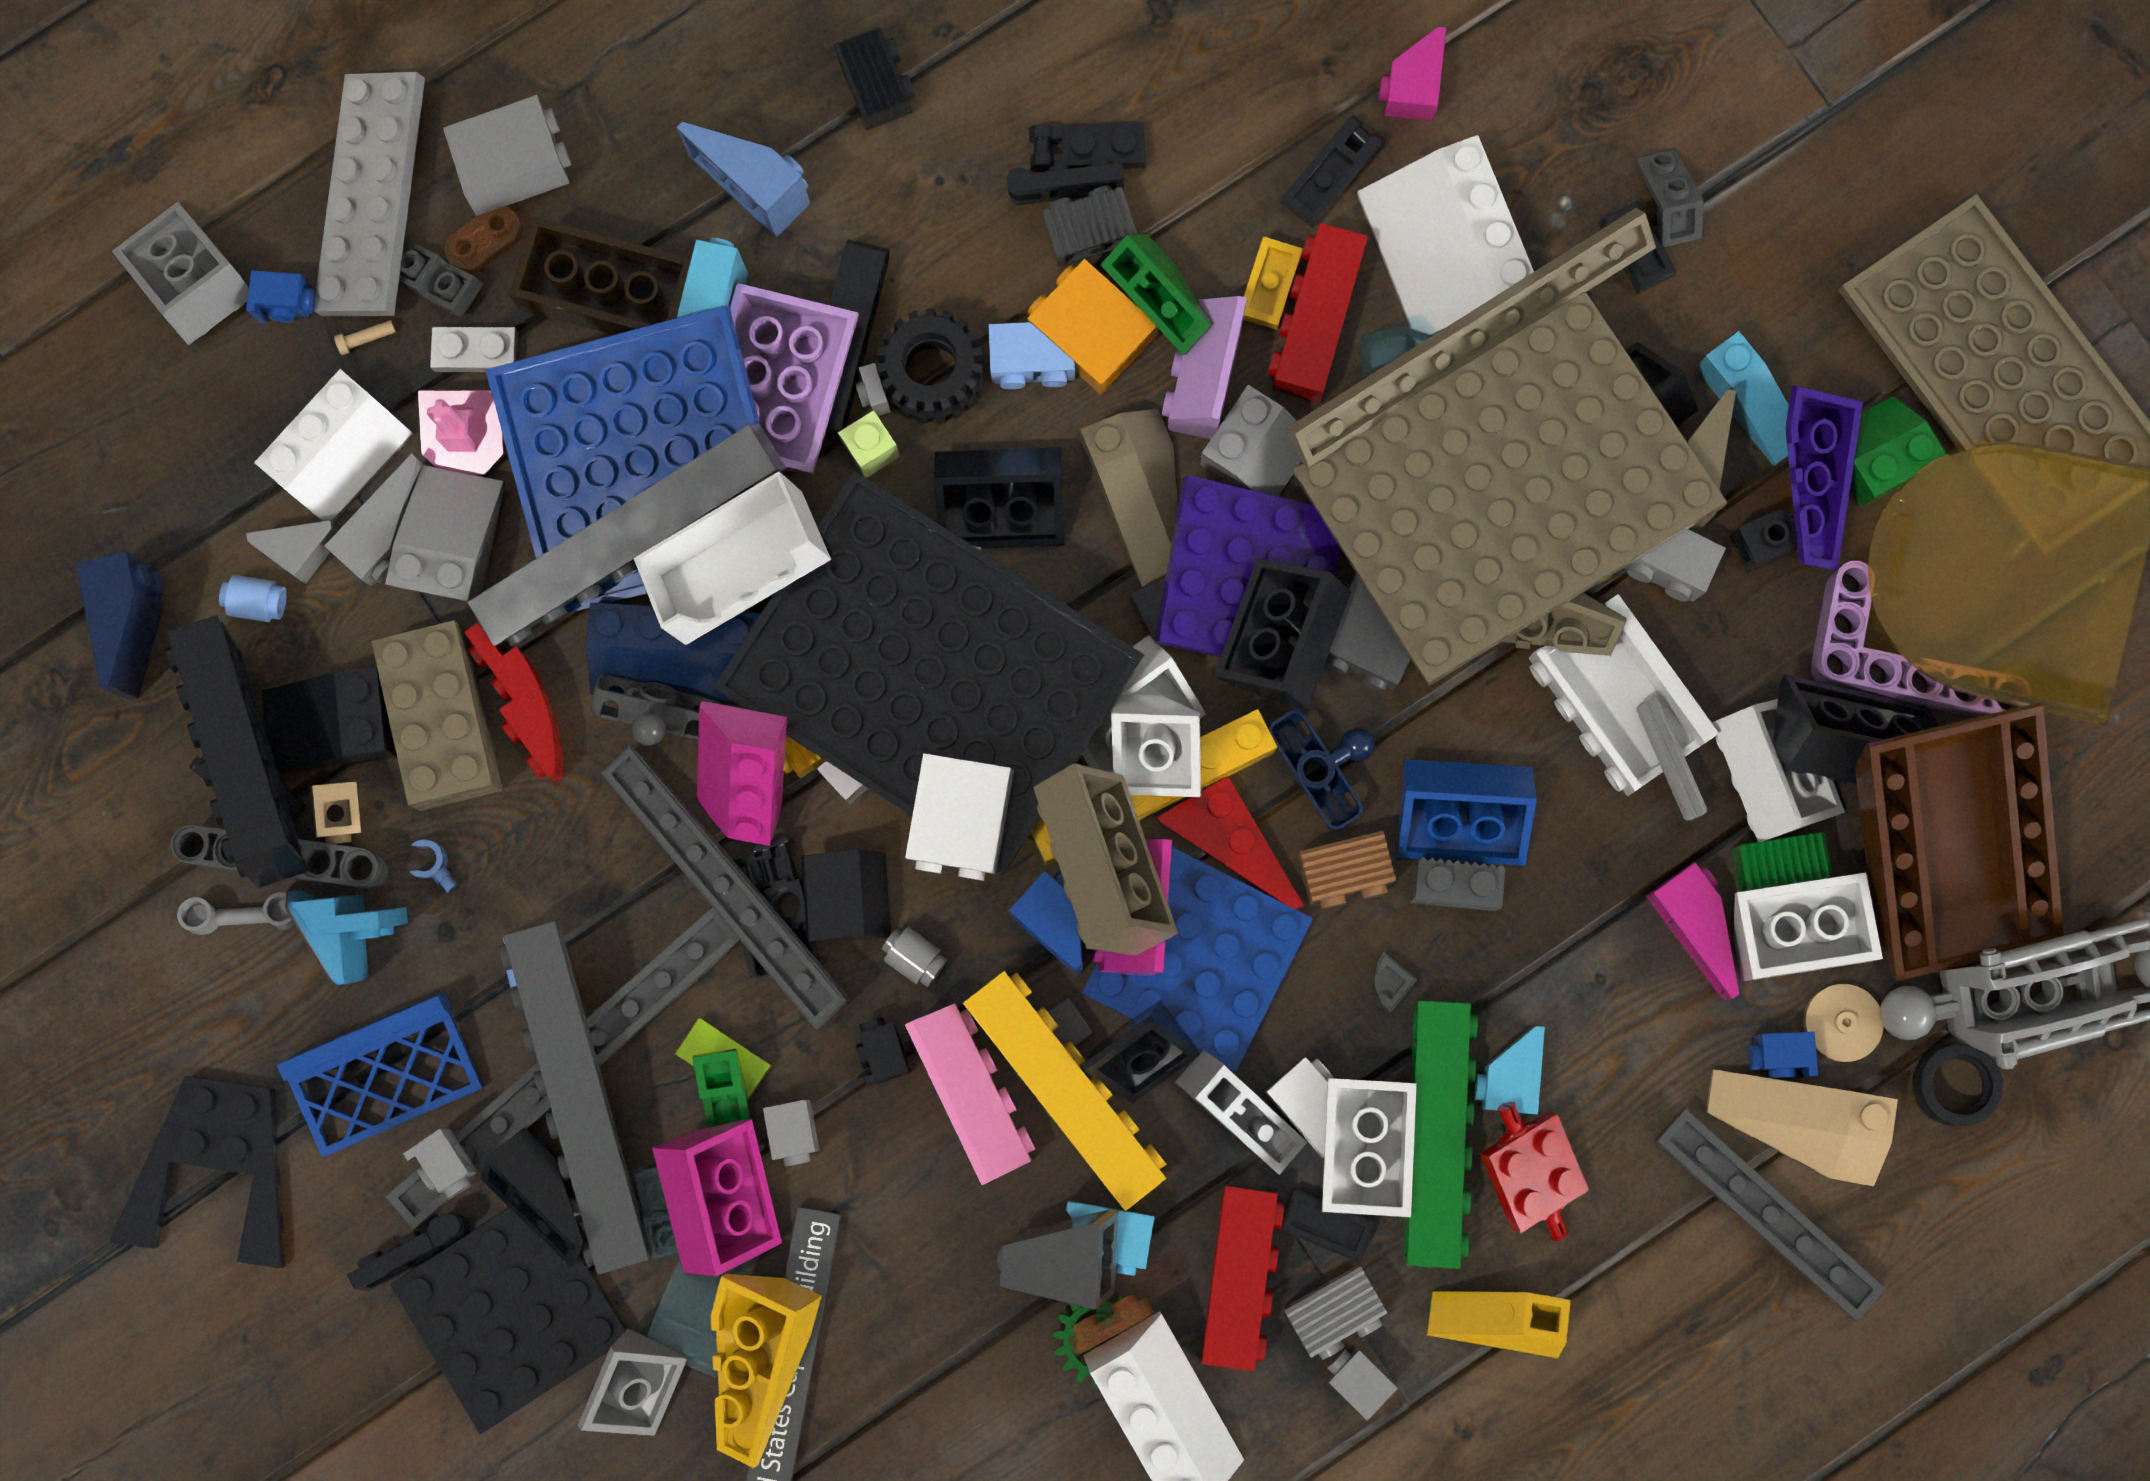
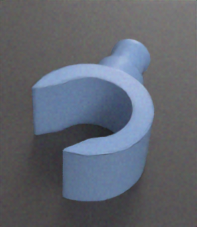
M426 839L412 843L411 845L416 848H432L436 854V863L428 871L416 870L410 871V873L422 879H433L447 893L452 892L458 886V883L454 881L451 873L446 869L448 857L445 849L438 843Z

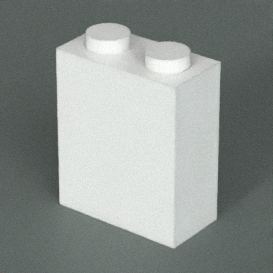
M923 753L905 858L915 860V869L941 874L942 865L959 868L958 877L984 881L985 873L996 874L1014 770L1009 767Z

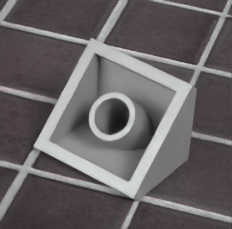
M627 1328L610 1347L578 1427L581 1431L655 1436L688 1358L683 1353Z

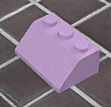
M1233 296L1198 299L1213 326L1186 355H1182L1178 351L1175 353L1171 376L1178 377L1175 392H1166L1162 416L1169 417L1168 430L1211 439L1220 427L1242 329L1246 297Z

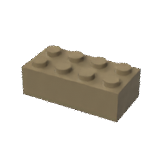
M455 620L371 641L408 806L419 811L503 790L473 657L466 648L470 645L469 639L464 633L466 629Z
M1074 763L1034 786L1033 789L1038 801L1037 810L1039 816L1045 822L1051 840V853L1059 864L1065 882L1064 892L1072 903L1078 921L1077 931L1086 948L1137 956L1177 935L1178 931L1124 776Z

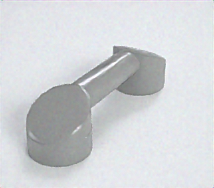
M277 892L270 895L264 905L260 907L216 909L206 900L193 897L185 900L177 912L179 924L187 931L197 935L210 934L218 926L270 923L280 930H287L294 926L285 909V892Z

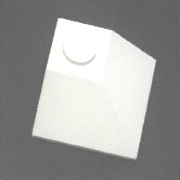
M1121 694L1111 713L1113 773L1124 776L1130 795L1200 797V713L1162 695Z

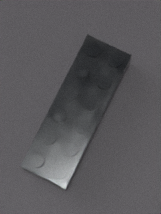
M218 615L167 631L171 647L165 649L166 656L174 673L179 672L182 685L176 686L177 694L184 710H190L194 721L187 724L195 748L201 747L205 760L199 762V769L206 786H212L216 799L210 801V806L217 824H223L228 838L222 839L221 843L229 864L235 863L241 878L248 877L257 889L308 872L239 645Z

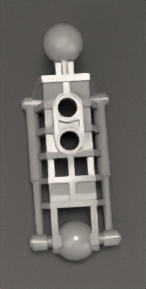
M2150 906L2144 910L2145 918L2088 933L2084 930L2003 952L1996 951V948L1984 949L1979 954L1981 964L1939 971L1943 991L1941 994L1929 995L1925 990L1916 986H1900L1889 991L1881 1002L1880 1018L1884 1028L1892 1036L1901 1040H1916L1927 1035L1936 1021L1947 1019L1949 1032L1957 1040L1991 1056H1995L1996 1065L2001 1069H2012L2014 1065H2017L2018 1059L2102 1037L2107 1031L2150 1020V1009L2136 1012L2137 1004L2150 1002V934L2125 938L2122 935L2143 929L2150 931ZM2137 952L2135 954L2134 969L2144 986L2117 991L2113 962L2130 957L2129 953ZM2041 981L2042 989L2040 993L2031 998L2029 995L2031 985L2034 982ZM2075 984L2077 999L2060 1003L2063 997V987ZM2000 990L1997 1002L1988 1006L1987 996L1989 992ZM2113 1015H2121L2120 1017L2109 1019ZM2030 1036H2031V1038L2023 1039V1040H2020V1041H2017V1040H2016V1039H2020V1038H2025V1037H2030Z

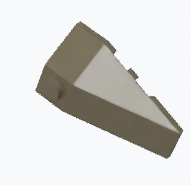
M1158 409L1119 413L1081 428L1080 438L1082 446L1142 588L1166 577L1178 510L1174 446Z
M1582 593L1502 642L1515 643L1516 648L1530 649L1531 645L1556 647L1560 652L1611 656L1627 618Z

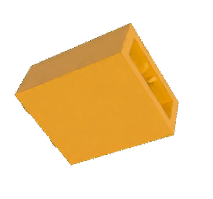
M1084 259L1077 267L1070 265L1062 272L1056 281L1058 287L1048 297L1043 294L1034 301L1028 310L1030 316L1027 320L1075 362V372L1102 395L1158 337V327L1134 302Z

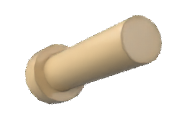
M389 320L344 336L343 333L334 336V340L340 354L345 355L350 353L351 348L396 333L392 321Z

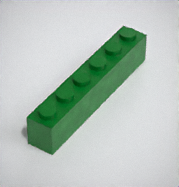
M1414 1002L1410 1083L1417 1084L1411 1217H1405L1403 1264L1407 1266L1460 1269L1461 1259L1467 1260L1469 1235L1468 1233H1462V1215H1469L1471 1205L1470 1189L1464 1188V1171H1471L1472 1145L1465 1144L1466 1127L1473 1126L1474 1102L1467 1101L1468 1083L1475 1082L1476 1059L1475 1057H1469V1039L1476 1040L1478 1027L1477 1014L1470 1013L1471 1004Z

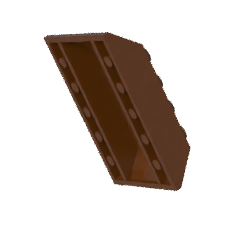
M2040 702L1865 745L1855 766L1868 883L1878 936L1896 982L1980 962L1979 954L1984 949L1996 948V951L2003 952L2064 936L2044 706Z

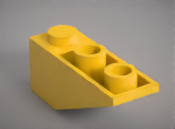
M1433 1291L1427 1335L1559 1358L1567 1343L1571 1300L1528 1292Z

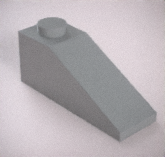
M412 453L324 545L370 587H373L376 582L381 583L386 580L393 543L423 465Z
M1204 1049L1175 1081L1199 1105L1279 1175L1308 1143L1224 1064Z

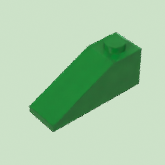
M1127 234L1102 262L1101 266L1182 355H1186L1213 326L1210 318L1176 265L1148 234Z

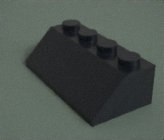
M1784 674L1779 684L1773 742L1782 757L1784 765L1793 772L1820 775L1837 782L1843 780L1857 783L1855 766L1866 744L1939 727V724L1929 707Z

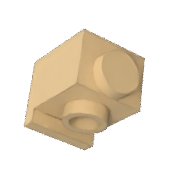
M356 782L310 786L315 837L325 836V843L328 844L352 842L351 834L361 833ZM338 805L342 808L343 816L339 821L333 822L328 819L327 810L330 806Z

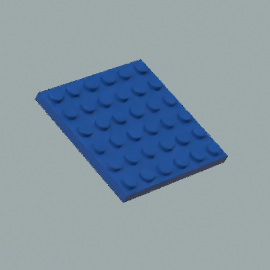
M726 305L485 370L536 559L749 424H760L730 306ZM637 570L619 582H615L613 577L599 585L603 590L601 594L583 604H580L577 599L565 608L570 613L590 608V602L610 603L646 594L647 591Z

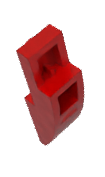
M477 622L464 632L472 643L466 648L481 668L487 664L496 677L491 680V683L505 701L510 698L513 699L499 709L506 719L501 726L515 745L522 741L530 752V755L525 759L540 779L546 775L557 783L563 779V751L556 714L548 692L538 672L520 648L515 646L507 653H504L499 645L493 646L481 624Z

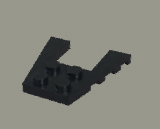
M185 1076L110 1237V1242L151 1249L158 1248L174 1163L253 1175L237 1262L285 1268V1257H282L281 1233H284L283 1214L280 1213L278 1186H281L276 1157L278 1131L275 1089Z

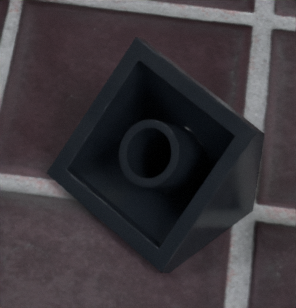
M853 849L802 856L807 942L889 938L891 926L886 853Z
M1159 1000L1094 1047L1084 1061L1083 1067L1087 1073L1134 1103L1198 1057L1200 1053L1166 1006Z

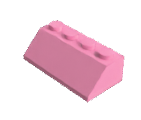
M952 1004L905 1024L981 1185L987 1184L1031 1162L1032 1159L1029 1152L1035 1150L1034 1144L1025 1126L1017 1129L1010 1116V1113L1016 1111V1107L1006 1087L998 1090L991 1074L998 1070L987 1047L979 1051L972 1037L973 1034L979 1031L968 1009L960 1012L958 1006Z

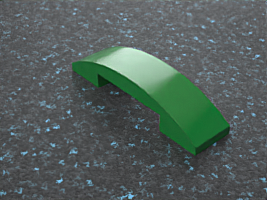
M737 1049L693 1055L700 1100L702 1099L707 1128L752 1119Z

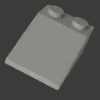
M176 202L112 250V253L188 345L207 334L211 328L232 312L240 309L247 302L249 286L179 202Z
M422 465L393 543L385 585L468 602L483 593L506 482Z

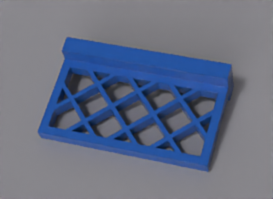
M446 991L288 1058L277 1065L283 1081L288 1080L322 1158L484 1087L450 1010L452 1005ZM442 1021L450 1036L445 1052L422 1044L428 1027ZM419 1032L416 1041L405 1038L409 1035ZM396 1041L413 1048L405 1070L382 1061L388 1044ZM453 1046L455 1047L459 1058L450 1055ZM379 1049L376 1059L365 1055ZM419 1050L442 1059L434 1080L410 1072ZM358 1059L373 1065L365 1087L342 1078L349 1061ZM447 1061L463 1067L470 1084L458 1089L440 1084L439 1081ZM339 1066L336 1076L326 1072ZM379 1068L402 1076L393 1098L371 1090ZM314 1076L333 1082L325 1104L310 1099L302 1082ZM407 1079L430 1087L424 1104L416 1107L399 1100ZM339 1085L361 1093L353 1115L331 1107ZM436 1090L447 1093L433 1099ZM367 1096L390 1104L384 1121L375 1124L359 1118ZM396 1107L406 1110L405 1112L392 1117ZM313 1108L321 1111L319 1119ZM327 1114L350 1122L345 1137L329 1144L322 1129ZM356 1124L366 1128L353 1134Z

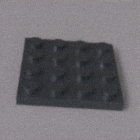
M510 1208L390 1284L479 1434L491 1429L609 1352L610 1347L627 1330L626 1325L590 1266L586 1264L582 1253H579L577 1262L572 1267H569Z

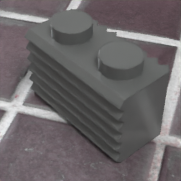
M1102 186L1089 192V197L1078 199L1073 202L1072 198H1062L1052 202L1049 205V209L1043 211L1044 226L1058 268L1112 252L1127 234H1137L1122 187L1113 190L1111 186Z
M1422 857L1413 865L1410 903L1497 911L1502 908L1505 868L1502 864L1498 867H1495L1494 864L1487 867L1485 863L1480 866L1476 862L1470 865L1467 861L1461 864L1459 860L1452 863L1450 859L1444 863L1441 858L1436 862L1433 858L1427 861Z

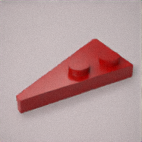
M1228 776L1201 791L1200 797H1191L1157 817L1160 825L1169 828L1190 842L1192 846L1207 853L1224 867L1268 893L1270 897L1296 910L1304 906Z

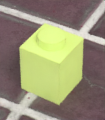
M874 410L838 432L843 446L865 478L900 458L896 443Z

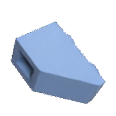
M1031 322L989 324L992 384H1000V387L1003 389H1020L1025 387V383L1042 382V385L1045 387H1062L1067 385V381H1075L1074 360Z

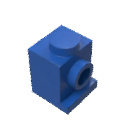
M251 270L246 311L259 323H267L268 318L278 322L291 323L294 322V317L309 318V313H314L316 292L301 274Z
M1815 1032L1752 1035L1753 1044H1748L1747 1060L1750 1070H1768L1769 1078L1796 1077L1795 1068H1798L1799 1077L1818 1076Z

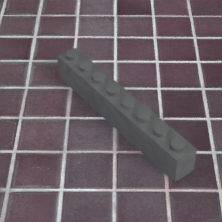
M749 424L467 603L493 646L508 642L511 647L517 646L534 635L530 628L543 621L548 626L567 615L568 612L565 607L578 599L580 604H583L601 594L603 590L599 585L613 577L615 582H619L638 570L634 564L636 556L775 473L785 470L786 466L761 425Z
M555 920L503 935L505 944L499 945L501 960L505 970L512 969L517 986L511 987V995L517 1013L523 1011L525 1013L528 1028L522 1030L523 1039L528 1054L536 1053L540 1067L539 1071L534 1072L535 1082L539 1095L541 1097L548 1096L552 1110L551 1113L546 1114V1121L552 1139L559 1138L562 1146L563 1155L558 1156V1164L563 1180H571L575 1197L569 1198L576 1222H583L587 1239H583L582 1243L586 1264L588 1266L594 1264L597 1275L647 1261L651 1256L649 1242L560 922Z

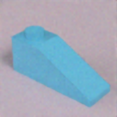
M1738 331L1707 354L1695 370L1719 399L1727 389L1736 391L1732 412L1733 417L1770 463L1775 466L1788 456L1785 427L1789 404L1765 362L1740 331Z

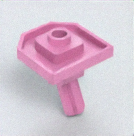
M491 390L418 391L422 455L435 468L471 475L488 474L507 453Z

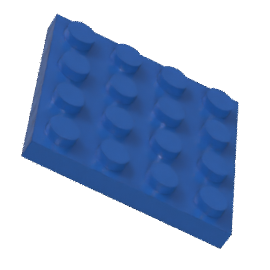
M1171 847L1168 905L1178 934L1165 940L1163 973L1152 976L1098 972L1097 963L1082 994L1132 1020L1161 1000L1198 1048L1199 1053L1204 1049L1229 1070L1236 1073L1313 918Z

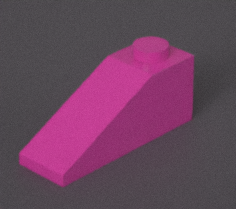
M1693 863L1646 895V898L1723 1001L1731 1000L1739 995V988L1722 898L1716 891L1719 888V884L1707 868H1699L1696 863Z

